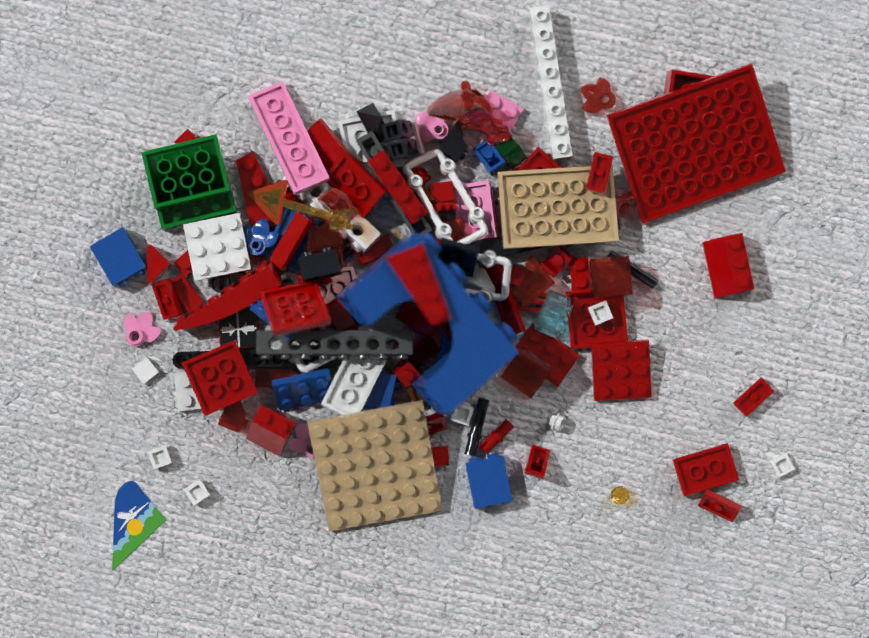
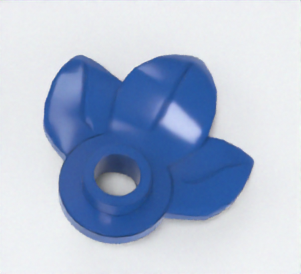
M265 218L257 221L253 227L245 225L243 228L248 250L254 256L264 254L266 249L273 247L278 240L279 234L270 232L269 223ZM259 243V247L254 249V246Z

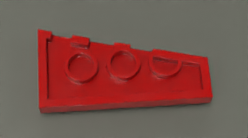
M423 244L385 258L431 325L451 318Z

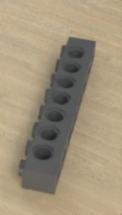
M257 330L256 354L261 356L263 360H271L273 356H280L282 360H291L292 356H300L302 360H310L311 356H319L321 360H330L331 356H339L340 360H349L350 357H358L360 360H369L370 357H378L379 360H388L389 357H397L398 360H408L409 357H413V331H300L288 339L284 335L274 336L272 331ZM274 341H280L282 343V346L279 350H273L271 348V345ZM313 341H319L321 343V346L318 350H312L310 348V344ZM338 341L340 343L339 349H330V343ZM352 341L359 342L360 346L357 350L349 348V344ZM377 341L379 343L378 349H369V343ZM396 341L399 344L398 348L390 350L388 348L389 342ZM292 342H301L300 349H291Z

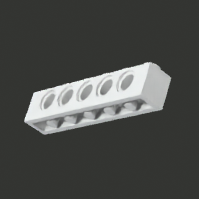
M283 171L281 173L282 181L287 180ZM327 183L297 194L301 200L305 199L310 204L309 207L315 213L319 212L324 217L323 220L329 226L333 225L338 230L337 233L341 238H347L352 243L351 246L355 251L365 254L380 239L381 233L365 218L363 219ZM316 190L319 191L321 195L318 197H314L311 195V192ZM331 203L335 208L328 210L324 205ZM345 216L348 222L342 223L338 218ZM359 229L362 235L356 236L352 231Z

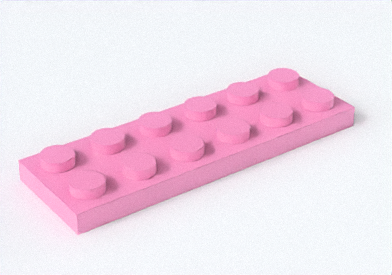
M282 81L248 95L252 108L294 196L330 181L284 82Z

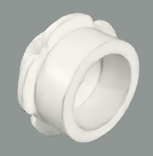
M558 413L557 416L553 415L549 422L551 430L560 431L564 425L565 417L561 416V413Z

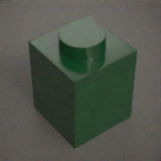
M510 136L495 146L511 169H514L527 159L520 146Z

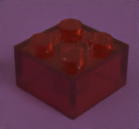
M629 256L590 259L593 300L632 296Z

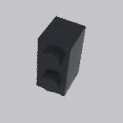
M331 247L324 248L320 253L306 252L302 254V257H298L304 282L342 275L336 249L332 250Z

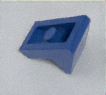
M486 139L472 149L488 174H492L507 164L489 139Z

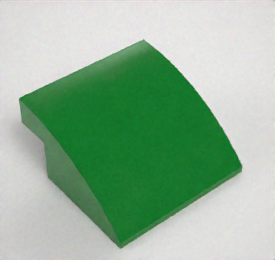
M217 134L141 152L153 205L158 212L163 231L183 226V224L237 213Z

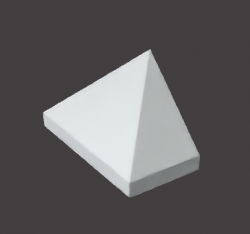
M484 268L474 271L473 278L466 276L468 280L462 284V287L465 289L480 290L481 288L489 287L493 292L496 290Z

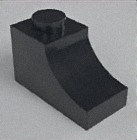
M462 117L458 119L438 148L455 163L459 159L463 161L468 154L466 150L468 145L463 139V128L466 120Z

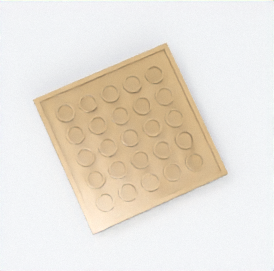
M422 400L308 421L329 531L443 511Z

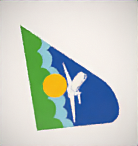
M128 481L123 484L115 498L112 571L166 521L134 481Z

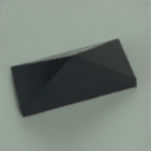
M374 103L356 111L367 133L372 130L379 142L384 141L385 136L382 125L385 123Z

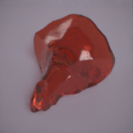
M462 81L460 90L449 92L437 98L427 108L428 116L463 123L464 125L461 126L462 131L476 130L486 135L489 145H493L496 142L504 143L512 138L508 126L503 125L502 120L496 119L493 116L488 100L476 88H471L469 81Z

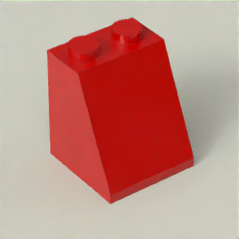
M260 405L251 422L246 439L280 457L297 422L265 405Z

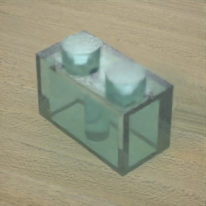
M549 290L535 320L534 329L556 338L558 332L561 333L563 331L565 316H569L572 311L571 298Z

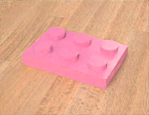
M486 180L462 184L474 205L482 208L485 213L483 220L488 227V233L476 241L498 238L491 181ZM453 186L454 202L457 203V210L455 212L459 240L479 231L480 228L477 224L470 222L468 218L470 211L455 186Z

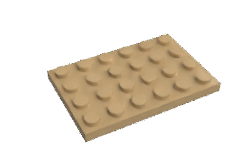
M613 165L611 166L604 195L585 190L591 166L498 172L503 249L618 242L619 234Z

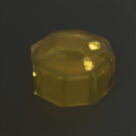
M615 486L610 492L611 500L616 504H625L629 499V491L623 486Z

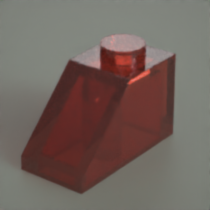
M242 401L225 407L218 425L237 433H241L242 430L245 431L249 420L246 419L248 415Z

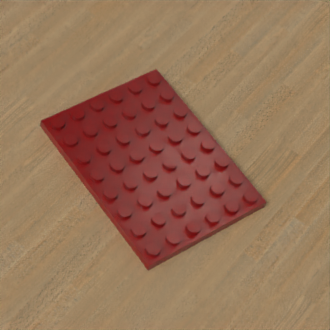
M752 63L606 115L642 224L786 172Z

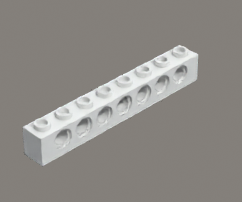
M549 5L530 8L529 15L551 156L554 161L571 159L572 150Z

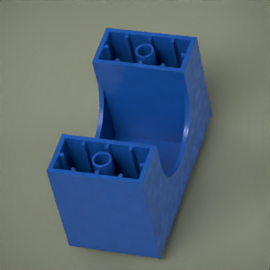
M426 232L424 235L413 233L404 236L342 290L336 298L360 326L373 324L388 309L400 302L416 303L385 258L423 244L451 316L448 321L452 329L453 338L448 340L439 326L441 332L439 354L431 367L411 385L436 413L449 415L519 353L513 346L518 337L505 322L501 324L492 322L487 315L493 308L479 292L475 295L472 293L468 294L462 287V284L468 279L456 264L452 262L449 265H444L436 255L442 251V248L429 233Z

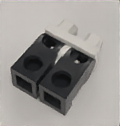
M396 120L382 125L386 142L398 140L387 144L391 161L410 159L425 154L416 121Z

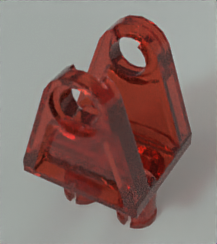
M314 212L310 218L313 223L309 228L307 251L316 254L320 253L324 248L331 247L332 250L336 249L341 266H347L343 249H346V244L325 212ZM325 217V224L317 226L315 218L323 219Z

